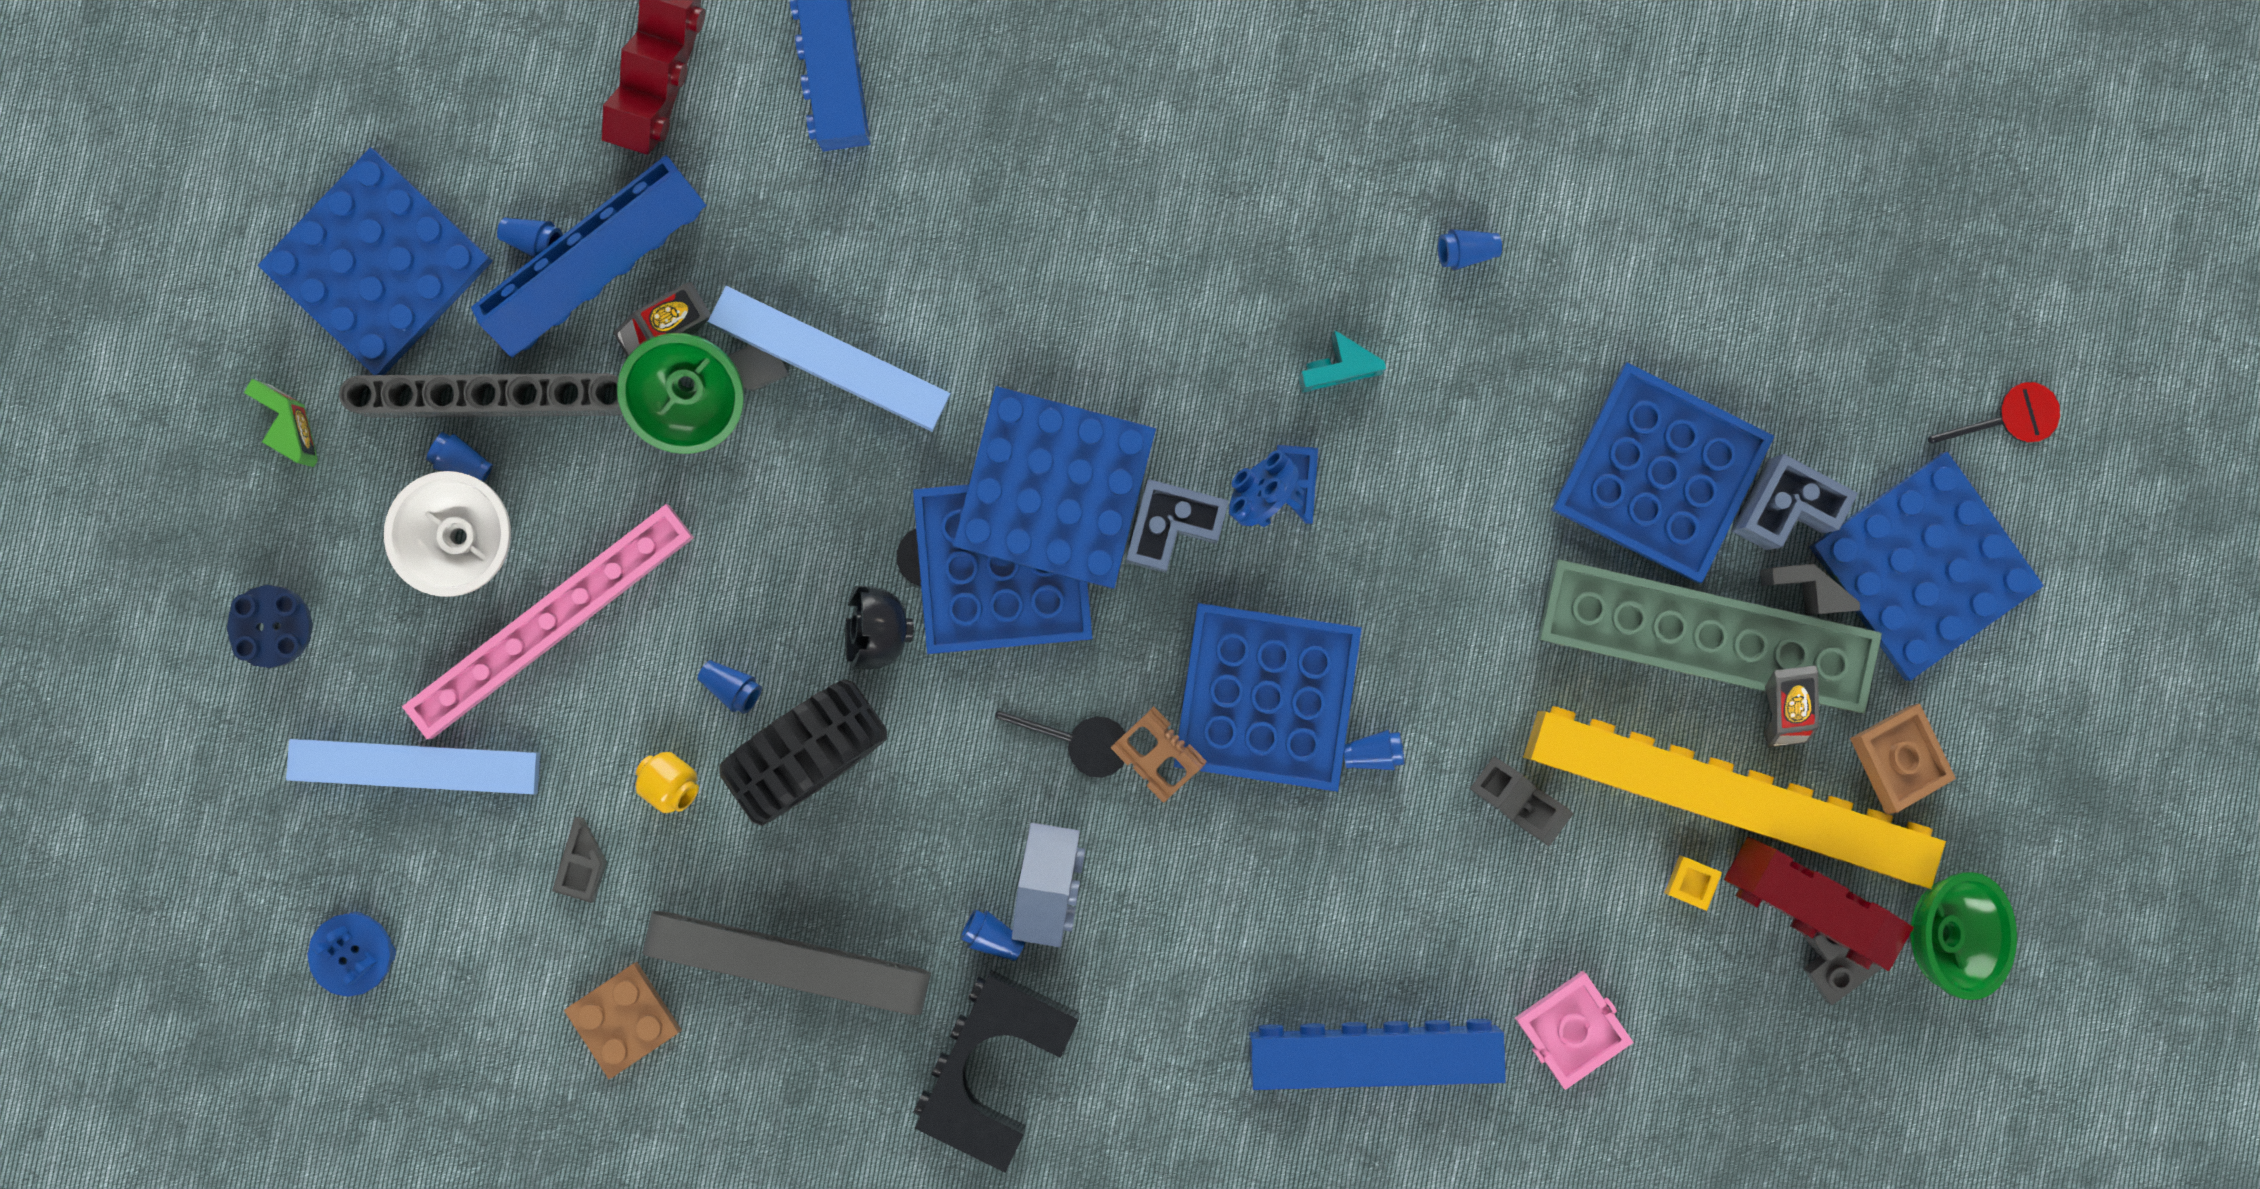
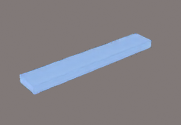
M725 286L707 321L710 326L931 432H933L950 398L951 393L728 286Z
M289 739L286 780L534 795L538 794L540 753Z

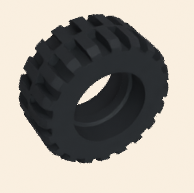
M843 679L800 703L773 721L769 726L759 731L750 740L743 743L735 752L721 762L719 766L720 777L750 821L763 826L806 800L873 752L887 740V728L854 682Z

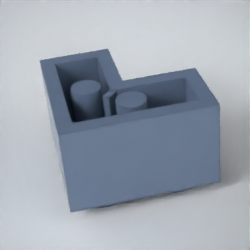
M1781 454L1768 459L1731 532L1765 550L1783 547L1796 521L1822 534L1840 530L1858 493L1786 454Z
M1148 479L1126 563L1166 573L1176 534L1217 544L1229 500Z
M1037 823L1030 824L1017 890L1012 940L1061 947L1064 931L1072 932L1076 907L1073 906H1076L1080 885L1079 880L1072 879L1073 872L1082 873L1085 848L1078 847L1080 830Z

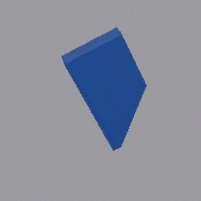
M1277 445L1276 450H1281L1297 465L1299 473L1297 483L1304 491V495L1299 497L1303 502V506L1296 510L1292 509L1305 524H1313L1318 448Z

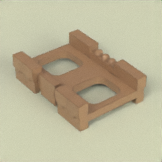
M1153 706L1113 744L1111 749L1127 766L1130 763L1134 765L1133 769L1144 780L1147 779L1149 781L1146 786L1164 803L1192 776L1201 770L1207 761L1190 744L1186 748L1184 747L1185 742L1183 740L1179 741V736L1174 735V730L1167 729L1171 724ZM1139 727L1147 728L1158 741L1157 745L1146 755L1140 754L1129 742V737ZM1169 757L1176 758L1186 769V775L1175 785H1170L1158 773V767Z

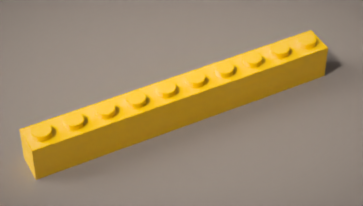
M1552 706L1550 713L1546 711L1537 712L1523 756L1525 759L1913 885L1932 889L1946 843L1944 840L1931 836L1932 828L1909 821L1906 828L1891 824L1893 820L1892 815L1869 808L1866 815L1852 811L1854 804L1852 802L1833 796H1828L1827 802L1812 798L1814 792L1812 789L1789 783L1787 789L1772 785L1774 777L1753 770H1749L1748 776L1740 775L1733 772L1734 764L1710 757L1708 764L1693 759L1694 751L1670 744L1669 751L1654 747L1655 739L1631 731L1629 738L1614 734L1616 726L1603 721L1591 719L1590 725L1574 721L1576 713L1563 708Z

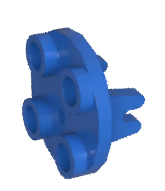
M1276 450L1252 469L1244 468L1240 470L1231 483L1235 490L1232 493L1229 504V515L1241 526L1259 524L1265 527L1271 524L1270 517L1277 513L1285 503L1295 510L1302 507L1303 502L1299 497L1304 495V491L1297 483L1299 476L1297 465L1281 450Z
M351 912L334 916L321 924L310 940L307 956L310 971L320 986L332 994L350 997L365 994L383 981L390 971L391 963L395 960L396 950L380 923L361 912ZM355 945L359 948L358 952L354 950ZM342 957L347 959L346 964L342 962Z

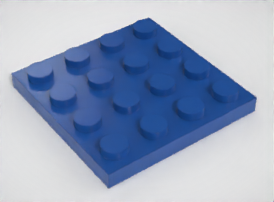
M370 147L257 266L373 375H385L481 275L493 260L384 157Z
M1626 362L1622 365L1551 511L1700 584L1703 582L1775 436Z
M995 386L953 547L1114 589L1156 428Z
M1948 451L1933 458L1845 520L1840 530L1828 532L1809 546L1831 579L1860 602V610L1855 612L1866 628L1882 633L1879 646L1904 681H1911L2044 586Z
M969 484L913 489L927 654L1092 640L1087 582L954 548L953 543Z
M1198 603L1178 736L1179 741L1183 740L1185 742V748L1190 744L1207 761L1199 771L1338 792L1362 627ZM1175 758L1173 767L1185 769Z

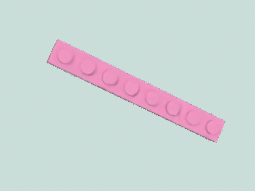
M665 504L404 704L402 708L426 739H433L694 538L670 505Z

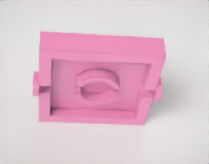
M1583 971L1515 1017V1020L1534 1046L1531 1050L1538 1057L1541 1064L1546 1063L1564 1090L1634 1043L1614 1015L1617 1010L1607 997L1603 999L1588 975Z

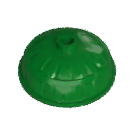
M668 333L646 340L630 353L618 377L617 397L619 407L626 422L641 439L663 451L677 454H693L709 450L723 442L732 433L742 414L744 388L736 366L719 347L695 335ZM684 376L690 377L694 381V386L685 387L682 385L680 378Z
M1961 872L1933 884L1932 889H1927L1914 908L1910 923L1914 927L1910 933L1911 949L1922 973L1946 993L1959 999L1978 1000L1994 993L2007 978L2014 962L2017 947L2016 920L2010 901L2004 891L1996 882L1983 874Z

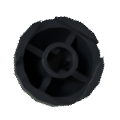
M856 585L851 592L848 606H856L852 618H846L845 623L846 659L852 662L850 665L851 669H879L893 663L901 655L904 644L911 643L914 633V622L912 618H906L905 607L894 594L877 587Z

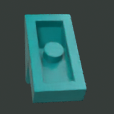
M1334 330L1331 340L1337 363L1331 364L1330 358L1307 363V370L1302 371L1298 378L1301 391L1304 393L1382 375L1386 370L1384 360Z

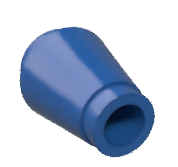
M504 217L497 228V237L500 241L533 258L563 235L562 230L555 227L551 221Z
M1450 229L1448 234H1441L1438 239L1439 261L1443 267H1451L1452 270H1458L1500 257L1502 253V241L1499 233Z
M441 432L431 445L426 456V460L433 464V469L464 473L482 482L486 481L493 468V464L486 461L484 457L456 434L450 436Z
M712 660L707 661L703 665L697 677V680L731 712L739 711L742 714L749 712L756 704L762 691V686L756 683L755 677Z
M1388 729L1345 744L1344 760L1346 769L1395 770V766L1405 765L1400 732L1390 733Z
M975 909L966 922L960 937L961 940L968 943V948L1009 959L1013 962L1019 957L1025 944L1024 941L1012 940L1013 930L987 910L982 913Z

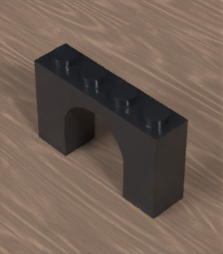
M991 970L986 980L978 976L968 997V1000L975 1004L968 1017L960 1014L949 1036L956 1040L950 1055L944 1052L941 1053L931 1074L938 1078V1081L932 1093L923 1090L913 1113L920 1116L915 1129L1006 1173L1024 1135L1026 1125L989 1108L975 1097L966 1078L967 1058L978 1044L991 1037L1001 1035L1018 1037L1061 1058L1079 1021L1080 1013Z

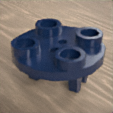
M264 585L250 589L245 594H240L233 599L231 611L229 612L227 632L233 654L236 658L247 661L253 666L275 668L290 664L302 655L310 642L313 623L308 606L298 594L286 587ZM278 622L280 623V629L276 628ZM260 624L264 625V629L262 631L259 628Z

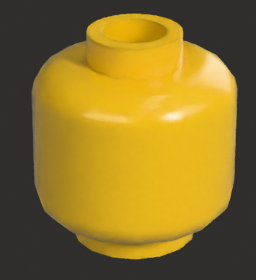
M661 752L654 757L651 755L647 756L636 769V775L638 776L635 783L636 793L661 813L683 811L694 801L698 794L697 772L672 752Z

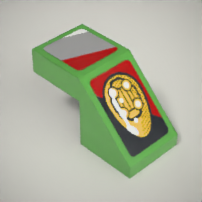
M251 379L244 393L279 413L262 443L296 463L314 467L318 458L305 405L270 384Z

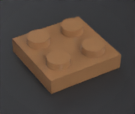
M1920 703L1907 706L1850 738L1886 814L1898 813L1956 779Z
M638 962L633 963L564 1010L609 1080L682 1031Z

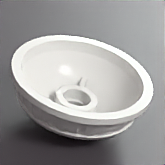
M444 471L431 473L407 485L393 501L384 525L385 550L394 570L413 588L435 596L451 597L464 595L485 585L502 567L511 541L509 516L499 496L481 480L459 472ZM463 529L466 533V540L462 544H457L455 534L458 530Z

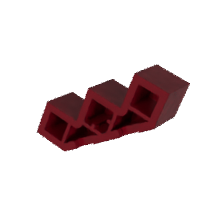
M639 0L637 32L621 49L620 85L603 104L602 141L646 155L650 154L659 141H665L670 127L669 119L679 88L683 86L686 80L687 64L697 33L701 31L704 25L705 9L701 8V0Z
M1750 837L1746 838L1723 879L1738 889L1735 894L1737 898L1755 908H1758L1761 902L1779 910L1793 919L1790 924L1791 928L1811 939L1814 938L1816 933H1819L1848 950L1845 956L1847 959L1867 970L1870 969L1872 964H1875L1890 971L1914 928L1889 910L1874 902L1870 903L1850 892V889L1817 871L1814 872L1794 862L1790 856Z

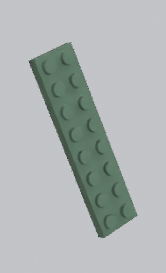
M1557 559L1554 562L1537 640L1766 692L1765 685L1774 671L1816 665L1818 670L1819 704L1865 714L1882 633Z

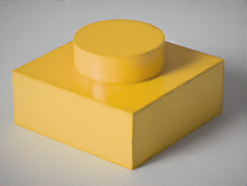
M1679 855L1664 893L1707 911L1722 872Z

